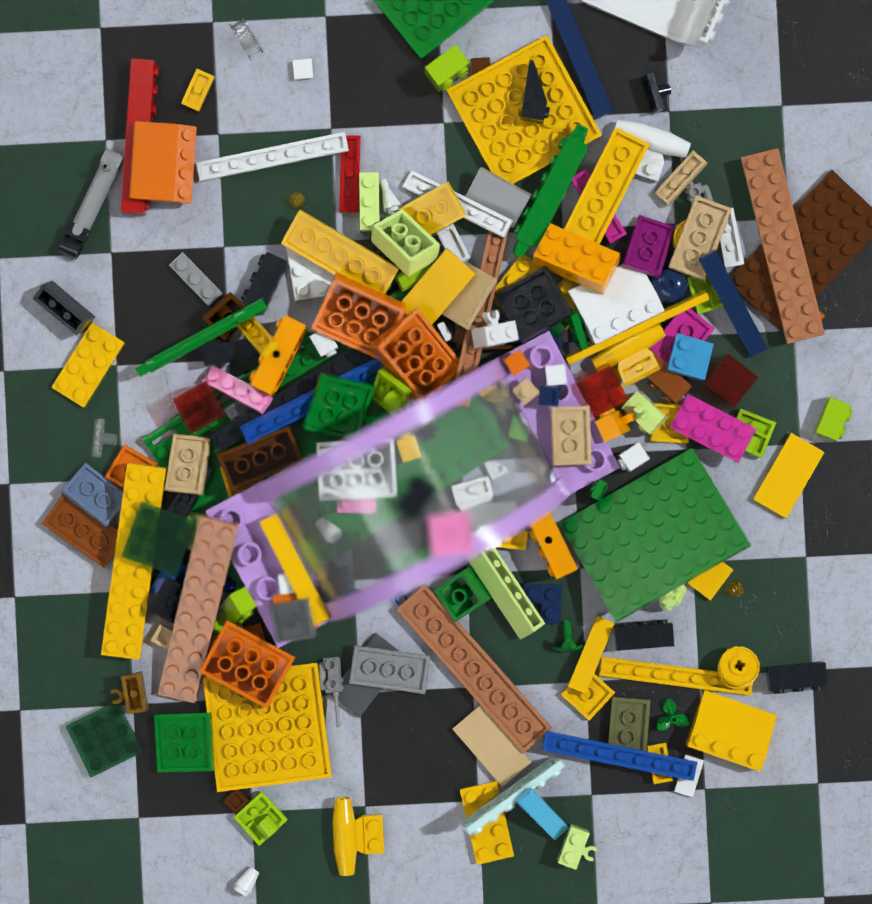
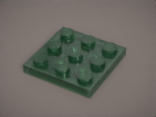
M141 501L122 557L177 576L197 521Z
M111 703L66 725V729L90 778L143 752L120 703Z

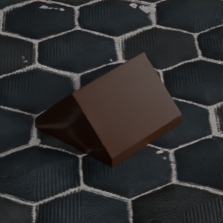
M229 292L202 319L210 326L242 309L244 306ZM235 327L220 335V337L226 341L238 328Z

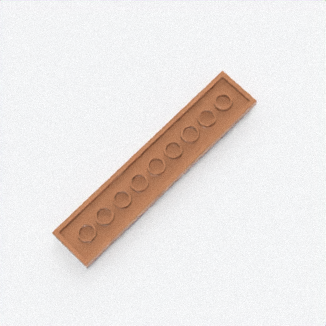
M779 149L741 157L740 160L786 344L825 335Z
M202 514L200 516L159 685V695L191 703L196 701L202 673L199 671L207 657L239 526L237 523Z
M426 584L396 609L523 753L545 735L546 730L550 731L552 729L550 724L458 621L455 623L442 602Z

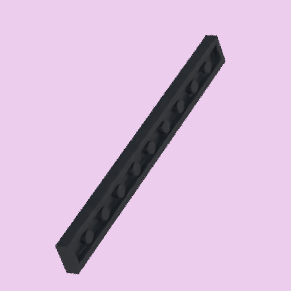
M351 348L273 396L272 402L263 414L252 409L210 435L219 451L222 452L244 438L240 426L315 389L320 373L339 377L373 357Z

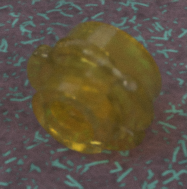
M293 191V194L289 195L291 205L294 209L303 208V203H305L303 195L300 192Z
M738 580L733 581L726 589L729 597L738 598L744 592V584H741Z

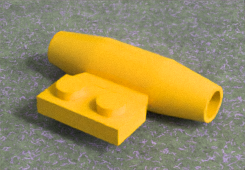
M660 323L603 349L591 360L598 372L618 366L617 370L625 386L628 387L661 369L649 348L663 339L666 334Z
M335 798L332 821L335 859L339 875L351 876L355 874L357 851L365 855L384 853L382 813L362 815L355 820L351 798Z

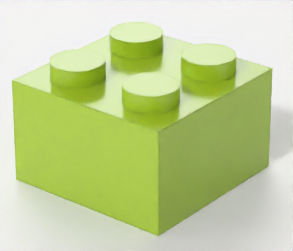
M455 44L425 67V75L438 92L441 90L445 92L446 89L453 86V81L457 78L461 80L468 75L467 71L469 70L470 62Z

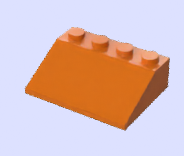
M134 122L129 199L179 205L192 203L197 127L181 124Z
M336 272L311 329L378 359L368 347L381 334L402 319L406 311V304Z
M415 308L381 334L368 347L389 373L412 390L410 398L414 403L441 390L457 373L459 358L418 308Z
M226 621L199 672L268 709L295 657L237 625Z

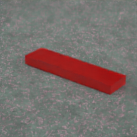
M346 135L349 152L341 153L339 212L359 213L361 136Z

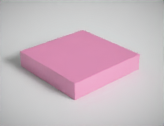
M468 511L428 516L433 557L474 552Z

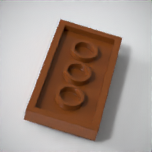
M62 494L42 524L105 568L115 555L118 529L110 524L107 528Z

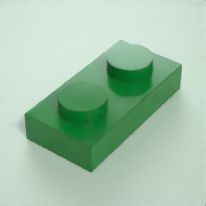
M570 308L573 316L567 318L574 343L581 350L589 347L587 343L589 337L582 328V316L579 312L577 313Z
M600 479L598 483L594 482L590 489L591 497L600 502L609 485Z

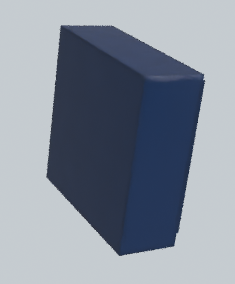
M540 385L538 405L558 407L560 387Z

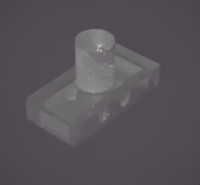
M95 419L91 457H101L103 444H117V434L104 433L105 419Z

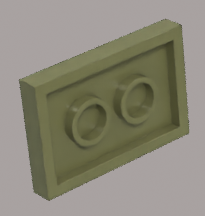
M612 696L608 743L647 751L651 700Z

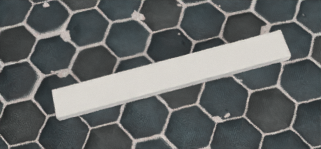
M341 132L196 162L199 182L349 152L346 133Z

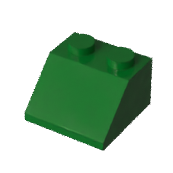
M471 566L434 590L455 623L492 598Z

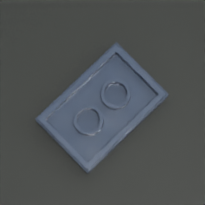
M86 462L61 490L63 495L106 528L121 511L123 491Z

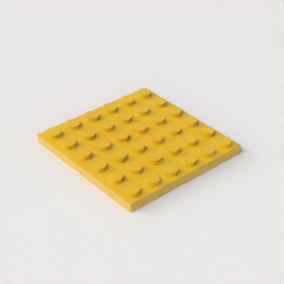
M547 35L446 89L490 172L512 184L547 167L552 155H556L560 149L557 146L561 138L570 135L577 124L588 129L584 141L586 145L602 137ZM530 60H534L547 100L546 107H550L548 119L544 118L543 123L521 120Z
M318 662L290 666L268 709L207 676L203 677L207 712H211L214 771L217 792L332 777Z

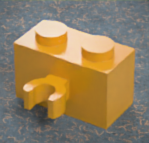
M613 408L600 414V419L595 421L604 442H607L630 431L631 428L628 423L635 420L636 417L634 412L625 416L622 409L616 411Z

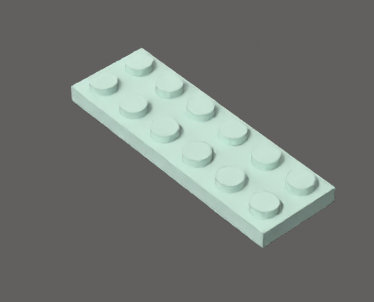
M553 757L549 758L459 823V826L470 835L472 833L473 835L479 833L483 829L482 826L487 822L492 823L499 818L498 815L501 812L511 810L515 806V799L529 787L532 789L541 788L546 784L545 781L548 778L558 776L562 772L561 769L565 766L561 760Z

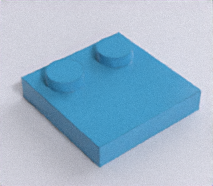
M677 333L666 371L704 381L714 344Z

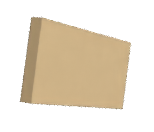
M696 195L668 268L705 281L707 275L698 258L714 249L717 250L732 208Z
M481 705L452 728L502 787L531 763L530 759L516 746Z

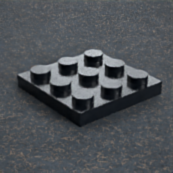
M545 266L495 294L509 321L516 322L518 337L522 344L573 316L572 311Z

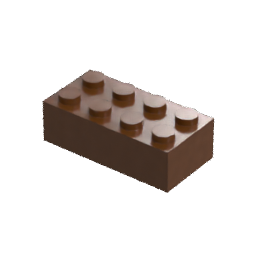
M289 426L265 435L249 445L245 443L217 455L231 491L303 462Z

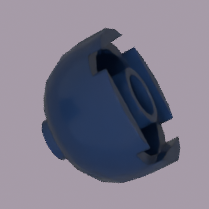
M668 267L662 268L659 278L652 277L650 280L663 305L678 303L685 297L688 289L685 275Z

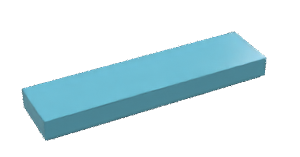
M531 787L515 799L554 840L569 828Z

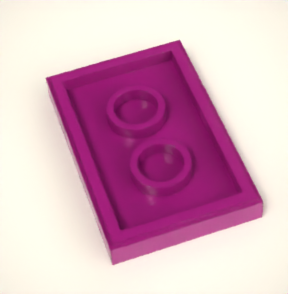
M639 215L622 267L659 278L675 227Z

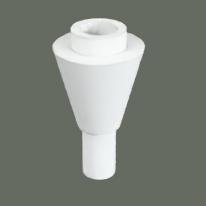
M387 179L380 180L379 183L383 191L384 212L389 215L399 211L402 205L392 190H390Z

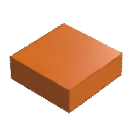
M520 349L503 360L513 376L530 366Z

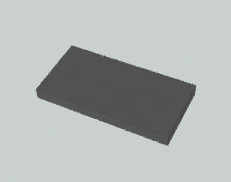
M377 633L366 646L399 651ZM350 667L342 677L343 690L339 692L338 701L358 717H361L382 688L349 684Z

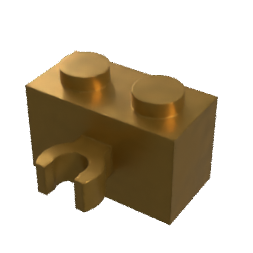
M143 672L122 675L123 691L120 689H113L111 691V694H119V699L113 700V704H118L125 699L127 715L149 710Z

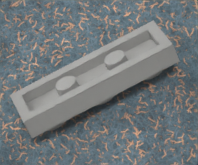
M183 252L169 264L209 307L223 294Z

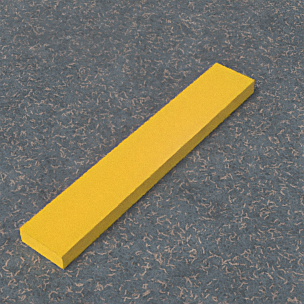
M275 514L259 522L298 599H309L314 626L330 619L278 515Z

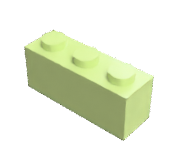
M379 172L359 173L361 233H372L373 225L380 222Z

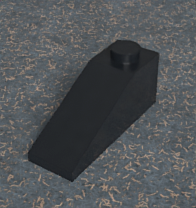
M530 60L521 120L543 123L544 118L548 119L550 107H546L547 100L534 60Z

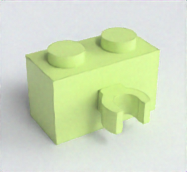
M636 391L622 407L625 411V416L634 412L635 421L639 424L637 427L644 434H647V432L654 434L668 418L640 391Z
M570 824L557 858L559 864L576 870L582 855L588 861L594 860L593 857L588 856V851L593 850L597 852V848L593 845L585 846L590 834L588 830Z

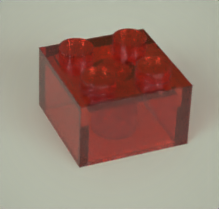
M726 354L702 385L729 407L735 408L758 377L730 354Z
M609 363L575 381L586 404L590 406V411L594 418L628 400Z
M207 381L172 400L191 434H195L227 416Z

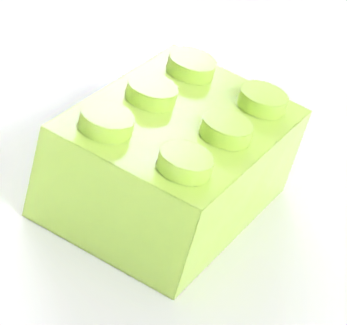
M403 209L373 225L371 242L407 276L414 274L438 259L440 244Z

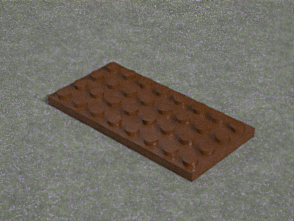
M833 170L794 209L815 297L832 282L872 239V207ZM761 244L747 258L744 265H741L730 278L738 293L779 332L783 333Z

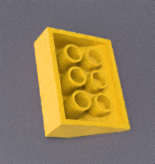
M704 690L685 744L688 747L761 772L777 715Z

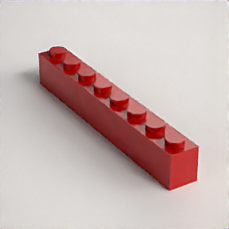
M131 59L121 212L123 214L146 215V211L150 210V201L129 199L134 122H152L153 115H156L157 105L154 104V96L158 95V85H155V77H159V66H156L154 60Z

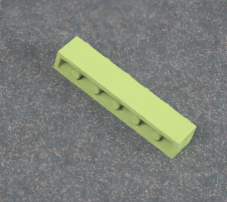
M479 528L475 532L471 533V535L481 530L482 528ZM494 546L468 560L520 640L545 624Z

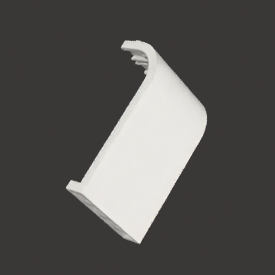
M730 0L577 1L673 42L689 47L703 48L707 42H712L716 33L713 31L715 24H720L723 14L720 13L722 7H727Z

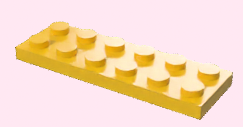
M615 127L564 229L600 244L650 144Z
M301 209L298 211L281 242L284 246L333 275L336 272L383 294H386L399 271L396 265Z

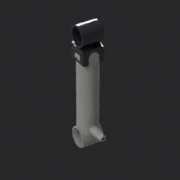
M109 148L105 150L100 166L73 222H70L58 252L77 260L82 252L84 243H86L91 233L90 229L107 193L124 164L123 155Z

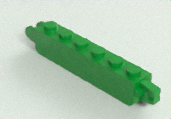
M577 124L570 135H566L565 138L562 137L557 147L560 149L558 153L552 155L549 161L551 166L548 172H544L541 176L540 182L542 184L539 190H534L531 196L533 201L530 207L526 206L522 216L524 219L522 223H518L513 231L515 234L514 238L517 239L512 250L515 256L522 257L529 246L536 247L539 245L588 150L587 145L584 143L588 132L586 127Z

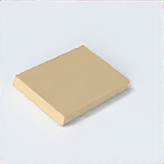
M471 264L467 266L476 275L442 313L445 317L468 330L498 280Z
M590 406L550 407L552 466L592 464Z
M173 434L164 487L165 491L203 496L212 443L211 438Z

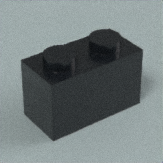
M420 474L417 477L412 476L406 485L409 487L405 494L401 492L395 500L397 504L395 509L413 522L417 521L439 490L437 486Z

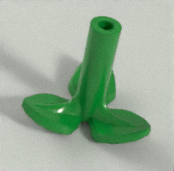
M386 410L379 416L369 417L366 412L364 419L366 424L372 427L391 417L392 414Z
M563 621L564 642L562 646L551 645V648L559 652L580 650L584 647V643L575 646L571 639L570 621Z
M667 699L663 704V711L668 716H662L658 719L656 726L658 731L667 730L670 728L671 723L677 727H686L690 724L684 714L674 715L677 707L671 699Z

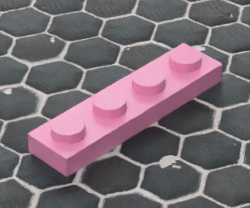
M215 366L211 367L202 380L205 385L260 414L265 412L273 400L269 394Z

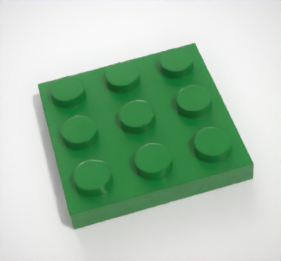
M320 373L302 427L306 430L347 439L360 433L375 387L371 384Z
M211 712L154 715L157 772L215 770Z

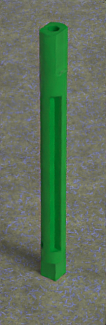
M260 298L153 356L135 369L140 377L149 372L152 373L263 313L268 308L264 300Z

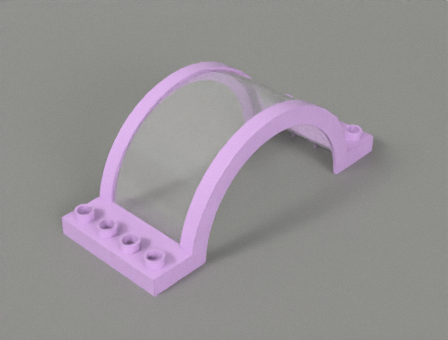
M549 331L487 362L454 383L372 427L289 469L274 474L206 510L207 515L210 517L239 524L231 560L249 594L256 603L257 609L278 648L289 642L277 644L269 605L274 604L273 595L280 594L278 575L285 574L259 522L275 514L278 515L330 616V619L318 624L317 627L327 622L337 621L381 604L462 564L540 519L564 502L571 493L620 468L608 443L604 442L591 410L592 464L552 466L550 407L554 406L538 405L540 385L547 386L545 366L565 364L567 384L551 385V387H560L558 407L588 405ZM520 349L530 366L513 376L503 360ZM525 378H528L539 393L524 405L512 390ZM420 474L437 486L439 490L417 521L413 522L395 509L397 506L395 500L401 492L403 494L407 492L409 487L406 485L412 476L417 477ZM468 511L474 552L433 557L428 516Z

